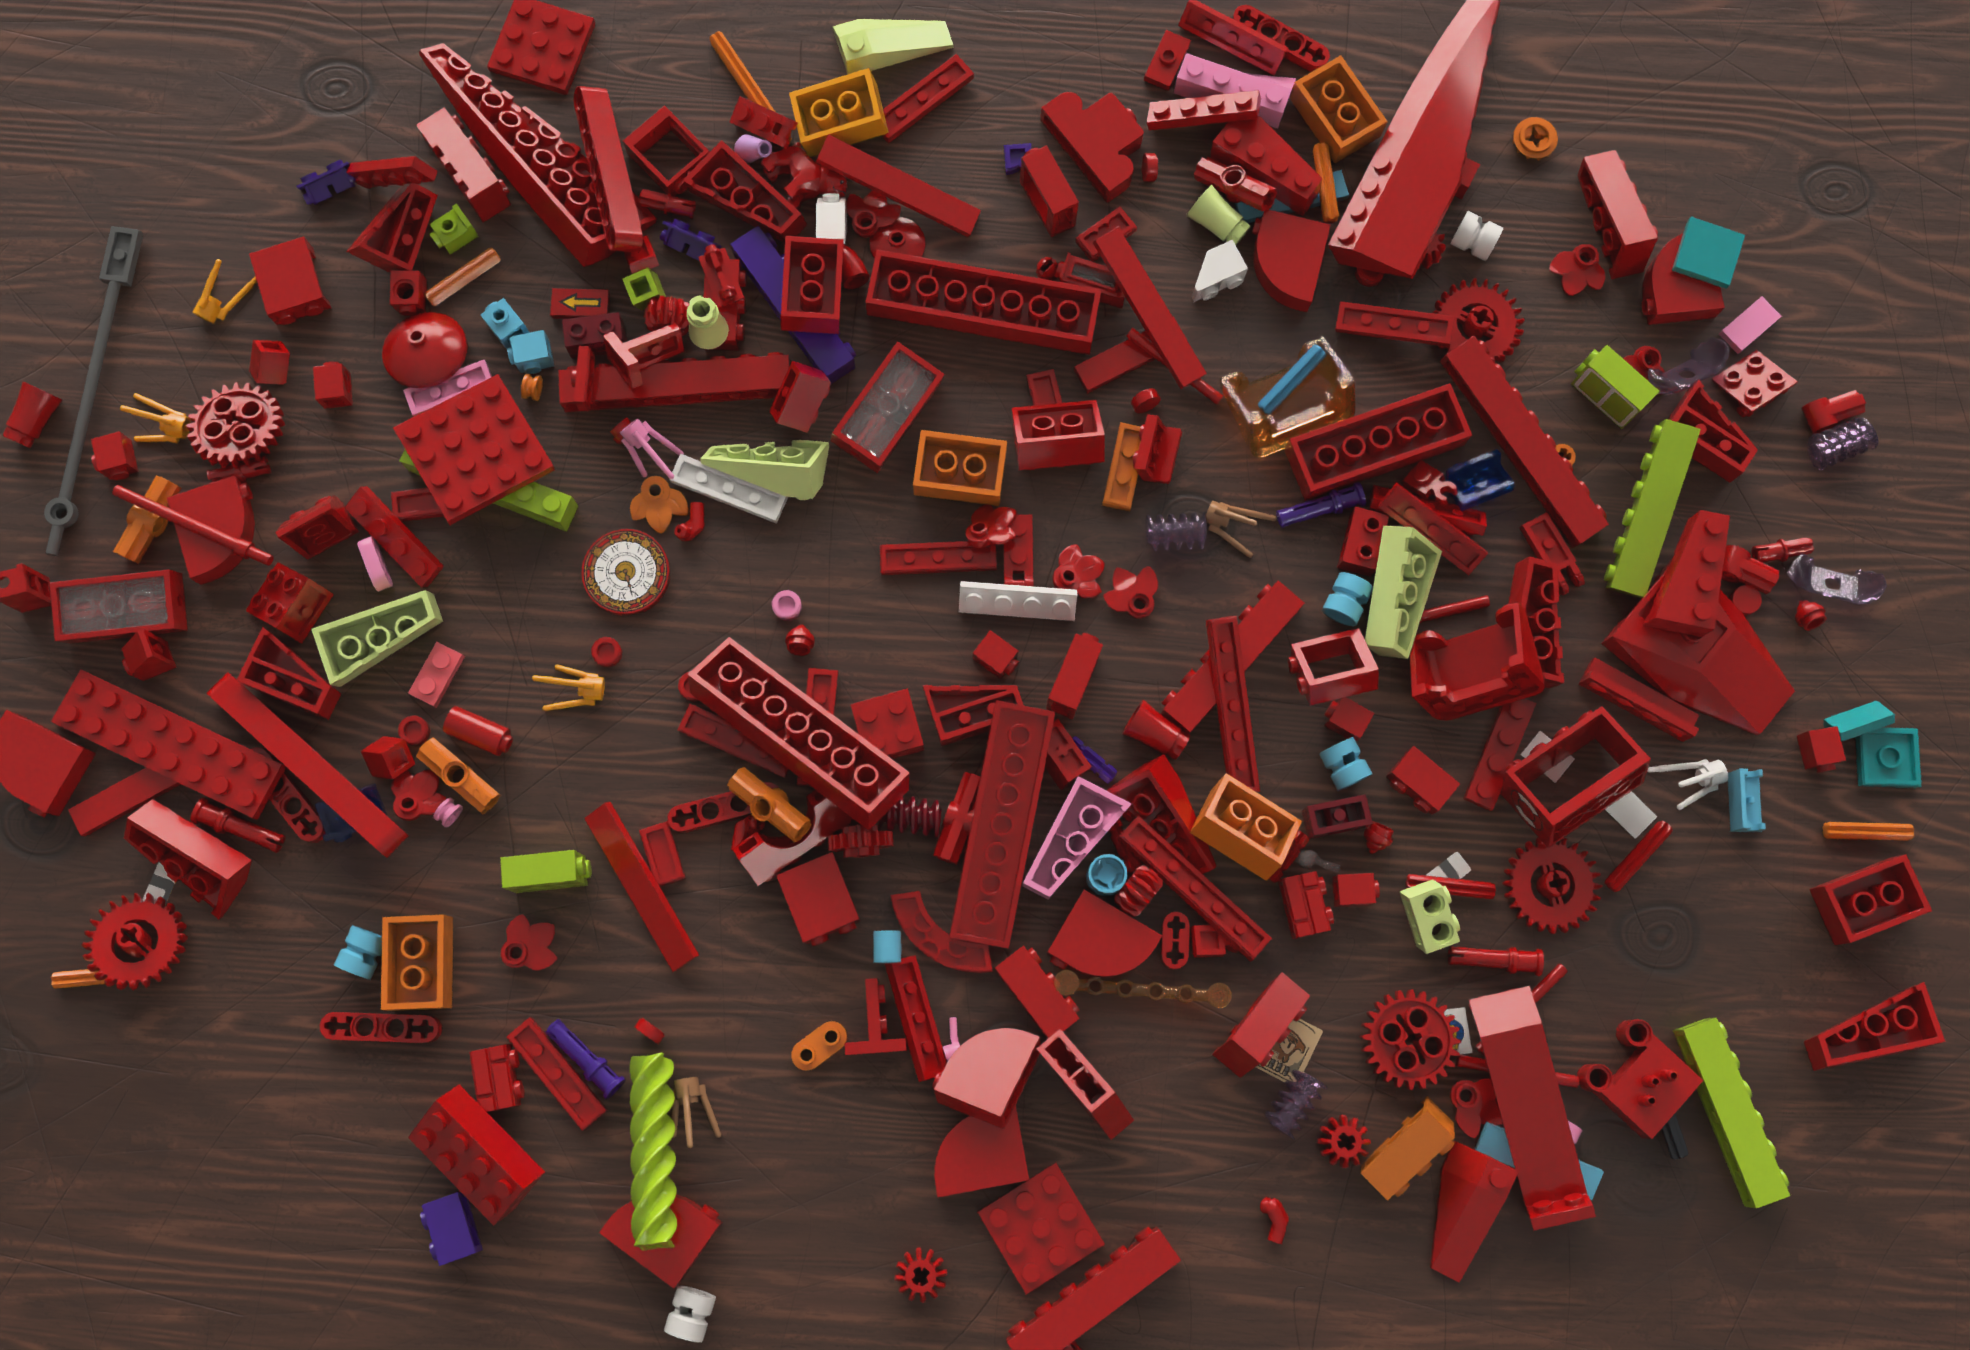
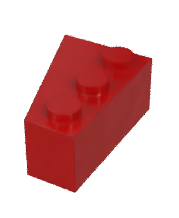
M414 183L400 187L346 252L391 273V270L412 271L438 195Z
M1698 380L1686 391L1668 420L1701 429L1692 458L1730 483L1745 471L1758 449L1735 422H1730L1720 410L1722 406L1710 398L1703 389L1705 386Z
M262 627L236 680L248 688L327 720L330 719L342 694L282 640L264 627Z
M923 685V693L941 747L990 731L995 700L1023 705L1017 685Z
M1281 972L1268 984L1251 1005L1248 1013L1239 1025H1235L1230 1031L1232 1034L1226 1042L1217 1047L1212 1055L1239 1078L1259 1064L1264 1067L1274 1055V1052L1271 1050L1276 1042L1281 1044L1291 1032L1288 1028L1291 1021L1297 1022L1306 1012L1307 1007L1304 1004L1310 995Z

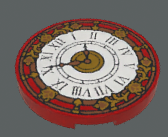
M633 529L615 530L597 539L587 551L582 564L583 585L592 601L606 612L620 616L645 612L660 601L668 588L670 581L669 561L661 545L650 535Z

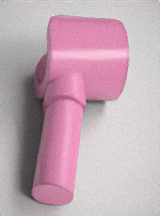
M956 1017L949 1018L952 1044L943 1046L947 1062L960 1047Z

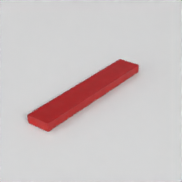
M829 134L816 160V163L966 237L971 235L981 212L980 209Z
M1118 227L1095 239L1093 242L1095 248L1180 389L1204 377L1207 374L1120 228Z
M1237 616L1206 620L1225 770L1228 775L1253 791L1260 792Z
M606 802L584 819L672 972H675L697 958L699 954L612 803Z
M1139 815L1118 836L1117 839L1148 868L1154 870L1175 893L1250 962L1270 942L1272 938Z

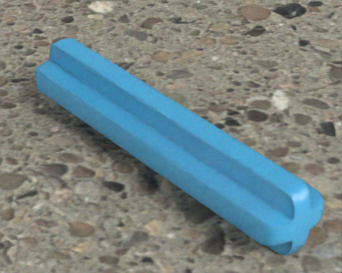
M1313 345L1259 401L1258 407L1265 414L1270 415L1326 357L1325 351L1320 346Z

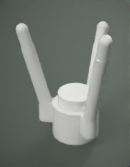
M1707 759L1698 762L1648 767L1647 772L1651 773L1698 768L1695 772V777L1679 782V787L1695 783L1705 787L1677 805L1679 810L1709 792L1718 790V785L1728 780V771L1720 760L1708 762Z

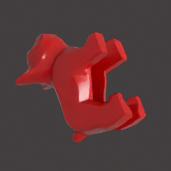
M796 142L793 146L788 147V149L783 148L780 151L772 152L761 161V166L764 168L763 172L772 184L777 181L779 175H792L793 180L784 188V191L789 196L787 201L797 210L800 209L802 202L813 199L820 194L836 193L839 194L840 198H843L848 191L846 177L814 162L801 148L800 142Z

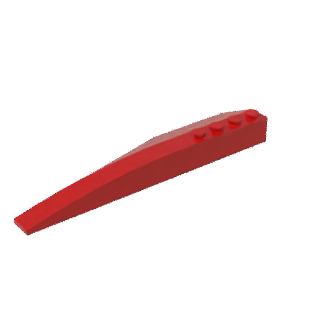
M1467 0L1427 58L1391 121L1328 244L1338 264L1411 279L1414 278L1461 184V170L1466 162V147L1468 140L1471 139V124L1476 116L1483 84V69L1487 65V51L1492 42V28L1496 24L1501 0Z

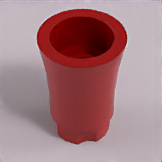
M22 381L19 396L6 423L8 427L2 436L31 449L35 438H39L44 426L63 400Z
M1144 699L1140 702L1122 732L1123 735L1138 740L1161 754H1167L1174 760L1180 756L1190 738V735L1182 731L1181 727L1156 711Z

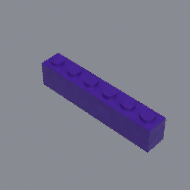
M757 226L730 243L734 257L740 260L742 268L747 270V275L781 321L784 254L780 256L776 251L777 244L769 232L764 234L761 228ZM788 331L812 366L823 370L831 382L830 385L856 368L854 361L856 353L848 342L843 344L838 337L840 331L839 334Z

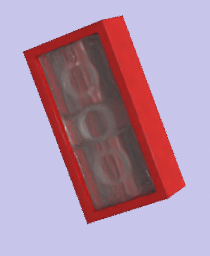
M897 341L834 429L830 441L878 474L938 389L945 374Z
M168 569L50 582L54 638L57 642L72 644L133 637L141 629H145L152 634L188 631L183 573Z

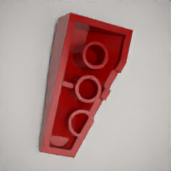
M1454 1141L1455 1144L1448 1151L1440 1170L1441 1184L1439 1198H1437L1436 1209H1438L1436 1229L1433 1235L1430 1268L1460 1283L1505 1203L1519 1171L1486 1154Z

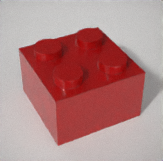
M908 688L850 704L858 734L891 759L924 751L923 740Z

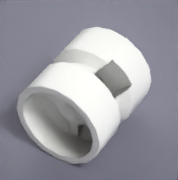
M1467 211L1450 244L1463 251L1469 248L1473 256L1486 261L1496 245L1503 227L1491 221L1484 224L1482 223V217Z
M677 1286L672 1302L675 1311L669 1313L664 1331L684 1340L703 1342L708 1326L705 1317L711 1315L716 1296L696 1288Z

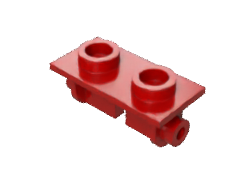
M714 244L707 246L704 255L698 258L717 307L720 308L745 299L726 249L716 248Z

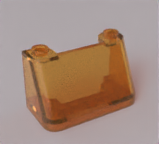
M1324 337L1305 343L1299 351L1298 361L1313 345L1320 346L1325 351L1326 357L1270 415L1265 414L1258 407V403L1294 365L1249 382L1246 375L1242 372H1233L1219 378L1220 389L1253 456H1267L1284 449L1290 438L1354 416L1356 410L1355 379Z

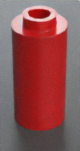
M454 706L449 711L443 724L444 733L496 756L501 755L502 752H508L513 742V736H510L511 729L458 706Z

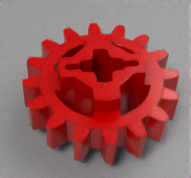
M862 825L842 827L841 834L828 836L829 851H843L844 858L880 855L879 849L894 846L893 832L878 831L877 825H874L869 831Z

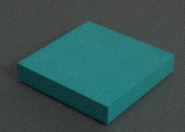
M1690 217L1687 220L1672 271L1727 289L1730 286L1745 235Z
M1882 727L1855 737L1858 786L1922 787L1918 729Z

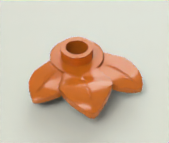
M650 476L645 479L641 485V493L635 496L630 504L632 520H640L646 517L651 528L661 534L668 528L672 514L685 516L689 512L685 496L680 491L671 489L668 482L660 476ZM652 485L660 487L661 492L659 495L653 496L650 493Z

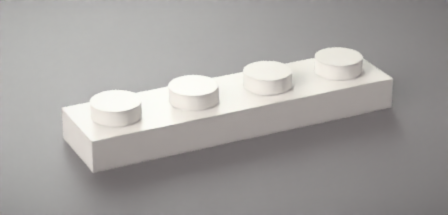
M680 454L672 471L674 479H669L673 484L776 524L788 499L786 496L703 465L701 461Z
M961 581L958 612L1075 621L1077 590Z

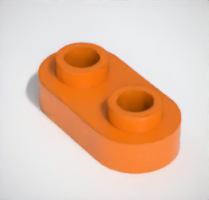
M834 1021L822 1024L793 1047L791 1057L794 1065L805 1071L818 1067L844 1047V1043L847 1042L846 1029L843 1025ZM829 1031H835L837 1034V1039L833 1043L826 1040V1034ZM805 1049H809L812 1052V1058L809 1061H804L801 1057V1053Z

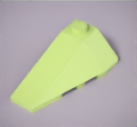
M857 19L832 26L847 75L867 68L873 71L953 48V42L945 21Z
M793 440L792 446L775 447V442H765V445L752 449L747 444L711 446L701 457V464L780 495L796 497L799 500L813 499L823 485L829 442Z

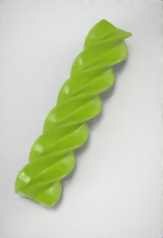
M664 1053L632 1056L630 1060L629 1073L633 1083L630 1092V1106L634 1114L630 1125L631 1140L634 1144L630 1161L631 1170L634 1175L631 1186V1200L635 1208L631 1220V1230L635 1239L634 1246L639 1247L642 1251L675 1247L670 1239L677 1229V1218L670 1209V1206L676 1198L677 1189L669 1174L675 1167L676 1156L668 1145L675 1134V1124L667 1114L675 1100L674 1092L667 1084V1081L673 1074L674 1063L671 1059L663 1057Z

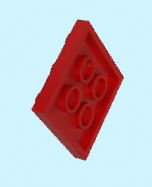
M514 0L487 67L490 72L568 95L596 24L593 17L537 0Z
M1056 1162L977 1211L1025 1294L1030 1293L1105 1245Z

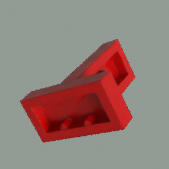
M676 323L622 343L614 332L603 335L608 360L632 389L643 385L640 369L684 352L681 329Z
M878 978L865 979L869 1041L844 1043L845 1055L907 1051L906 1038L882 1040V1034L888 1033L887 1016L881 1015L880 1003H886L885 985H879Z

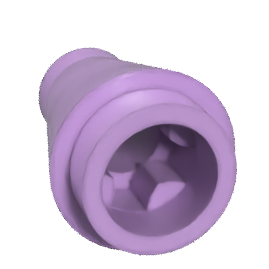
M745 134L736 141L734 150L746 163H752L763 157H768L772 152V146L767 140Z

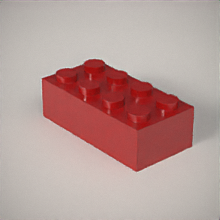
M460 1084L435 1100L408 1136L415 1146L493 1226L520 1204L545 1173Z

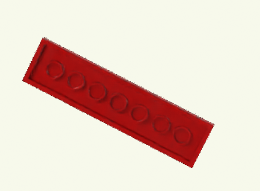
M81 669L51 720L54 724L256 820L261 815L286 769V766Z
M995 700L949 933L950 938L1009 949L1055 717L1054 711Z

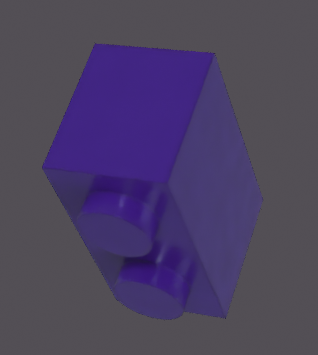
M456 1192L422 1205L421 1222L424 1229L429 1230L432 1242L429 1244L430 1253L435 1261L438 1260L439 1266L483 1250L469 1201L461 1192Z

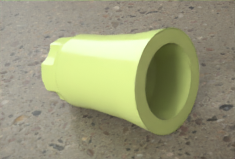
M1213 185L1207 188L1187 214V217L1204 226L1223 242L1225 240L1226 242L1233 240L1235 245L1239 243L1251 227L1250 224L1243 220L1244 217L1222 198Z
M700 295L689 301L690 305L686 313L689 322V337L700 348H717L724 343L728 336L729 327L727 321L710 298H704Z

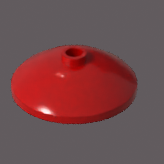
M437 312L419 313L404 319L390 331L383 344L382 361L385 369L396 382L411 388L432 387L448 380L462 366L468 350L467 337L459 323L450 316Z

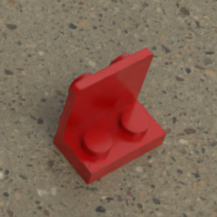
M278 562L267 574L266 580L259 591L251 598L246 612L275 627L296 641L303 643L334 594L310 578Z

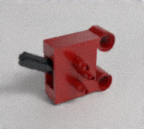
M1641 1019L1622 1021L1616 1028L1618 1041L1626 1047H1637V1049L1614 1075H1612L1608 1067L1602 1064L1583 1065L1577 1072V1076L1580 1078L1579 1085L1582 1089L1593 1092L1641 1138L1653 1139L1661 1130L1670 1157L1672 1159L1684 1158L1688 1156L1689 1152L1675 1113L1704 1080L1653 1034L1649 1023ZM1633 1025L1639 1031V1037L1636 1041H1633L1629 1035V1030ZM1593 1070H1596L1600 1076V1081L1596 1086L1590 1082V1073Z

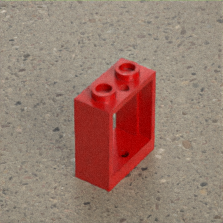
M665 105L623 140L627 154L667 195L670 192L672 196L682 194L688 189L683 182L684 178L710 153ZM672 131L697 157L668 181L642 154L668 132Z
M1047 145L1039 149H1030L1021 157L1020 183L1049 235L1054 237L1076 226L1079 201Z
M1359 628L1291 644V657L1287 658L1288 667L1291 674H1296L1298 691L1300 695L1306 696L1310 706L1378 689L1379 668ZM1349 654L1356 668L1314 679L1308 663Z
M1083 633L1082 635L1075 634L1049 695L1046 709L1069 719H1074L1103 647V644L1099 643L1097 637L1088 633Z

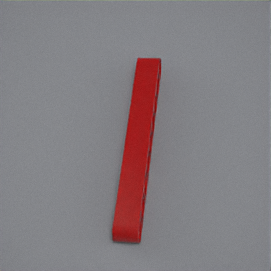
M227 672L206 694L374 848L388 858L409 835L243 684L236 681L237 679Z

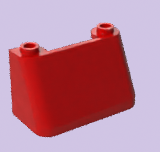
M1519 602L1507 604L1500 608L1495 615L1497 624L1448 640L1431 630L1423 631L1415 636L1410 652L1412 697L1432 717L1438 720H1453L1528 698L1544 690V675L1525 609Z

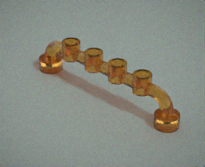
M1070 970L1059 972L1054 979V987L1062 995H1070L1075 991H1085L1092 996L1109 993L1117 994L1121 998H1128L1132 995L1144 996L1152 1001L1162 998L1177 999L1181 1003L1204 1001L1215 1008L1227 1006L1232 999L1230 988L1223 983L1213 984L1208 989H1195L1187 984L1171 987L1163 986L1159 982H1153L1149 985L1136 984L1127 979L1112 982L1103 981L1099 977H1092L1088 980L1078 979L1077 975ZM1091 981L1099 982L1100 990L1098 992H1093L1090 989ZM1122 983L1130 986L1129 994L1121 993L1120 986ZM1152 986L1159 987L1160 995L1158 997L1151 995L1150 989ZM1183 988L1190 991V997L1187 1000L1183 999L1180 995Z

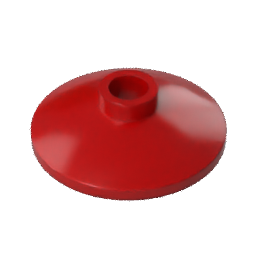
M899 217L890 227L880 228L875 235L870 237V251L874 259L877 249L922 257L925 251L926 243L923 231L915 222L904 217ZM894 237H901L902 241L895 243L892 239Z

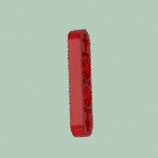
M1241 5L1235 9L1232 19L1253 29L1256 26V22H1259L1257 30H1255L1259 33L1265 27L1274 29L1276 35L1270 39L1284 46L1289 40L1298 42L1300 48L1296 51L1288 49L1284 57L1285 59L1309 72H1313L1328 63L1330 52L1321 43L1252 6ZM1245 16L1249 17V21L1247 20L1245 23L1240 22V19H1243ZM1304 48H1308L1305 56H1302ZM1316 54L1321 56L1317 62L1312 61Z
M259 747L251 748V750L278 762L269 751ZM284 771L281 776L284 782L283 787L279 791L273 792L269 800L299 838L310 843H318L327 834V824L286 771ZM298 798L301 802V809L298 813L291 815L287 811V804L291 799ZM305 817L312 824H318L315 827L317 832L315 835L306 834L309 828L305 822L300 821L302 818Z
M764 782L771 789L779 788L772 782ZM729 791L677 805L669 811L667 819L669 826L679 833H687L746 817L751 814L750 806L748 805L742 812L734 811L731 803L736 795ZM709 803H714L719 808L717 817L710 820L704 818L703 808ZM697 807V816L701 821L700 823L696 824L695 818L685 820V826L683 827L679 823H674V819L678 818V812L682 811L685 815L694 814L692 808Z
M331 1012L321 1019L319 1025L321 1034L326 1039L432 1043L440 1037L442 1032L441 1022L436 1017L429 1015ZM337 1017L338 1023H351L350 1030L338 1029L334 1035V1030L329 1029V1023L335 1022ZM365 1018H369L374 1026L371 1034L367 1036L361 1035L358 1031L359 1023ZM395 1019H399L404 1025L403 1033L398 1037L390 1035L388 1029L389 1024ZM427 1020L428 1025L434 1028L433 1033L427 1034V1038H425V1033L411 1032L412 1026H425Z

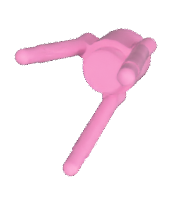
M637 418L628 424L620 432L624 437L621 442L628 449L642 477H647V472L634 446L637 449L643 447L668 478L674 479V474L647 443L651 439L648 433L677 455H684L683 451L655 431L646 420L641 423Z

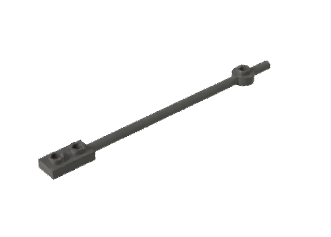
M111 226L99 276L103 283L108 284L60 493L59 497L49 501L44 509L45 519L52 524L45 554L50 556H58L64 528L72 526L78 518V509L71 502L120 287L121 285L132 286L144 235L138 229ZM67 511V515L61 519L62 512Z

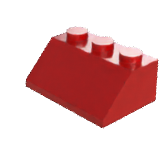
M1097 400L1011 408L1015 452L1019 470H1035L1081 464L1089 465L1105 462V435Z

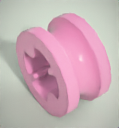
M449 797L436 809L433 818L436 821L442 820V825L447 828L459 817L463 806L460 804L455 805L454 799Z

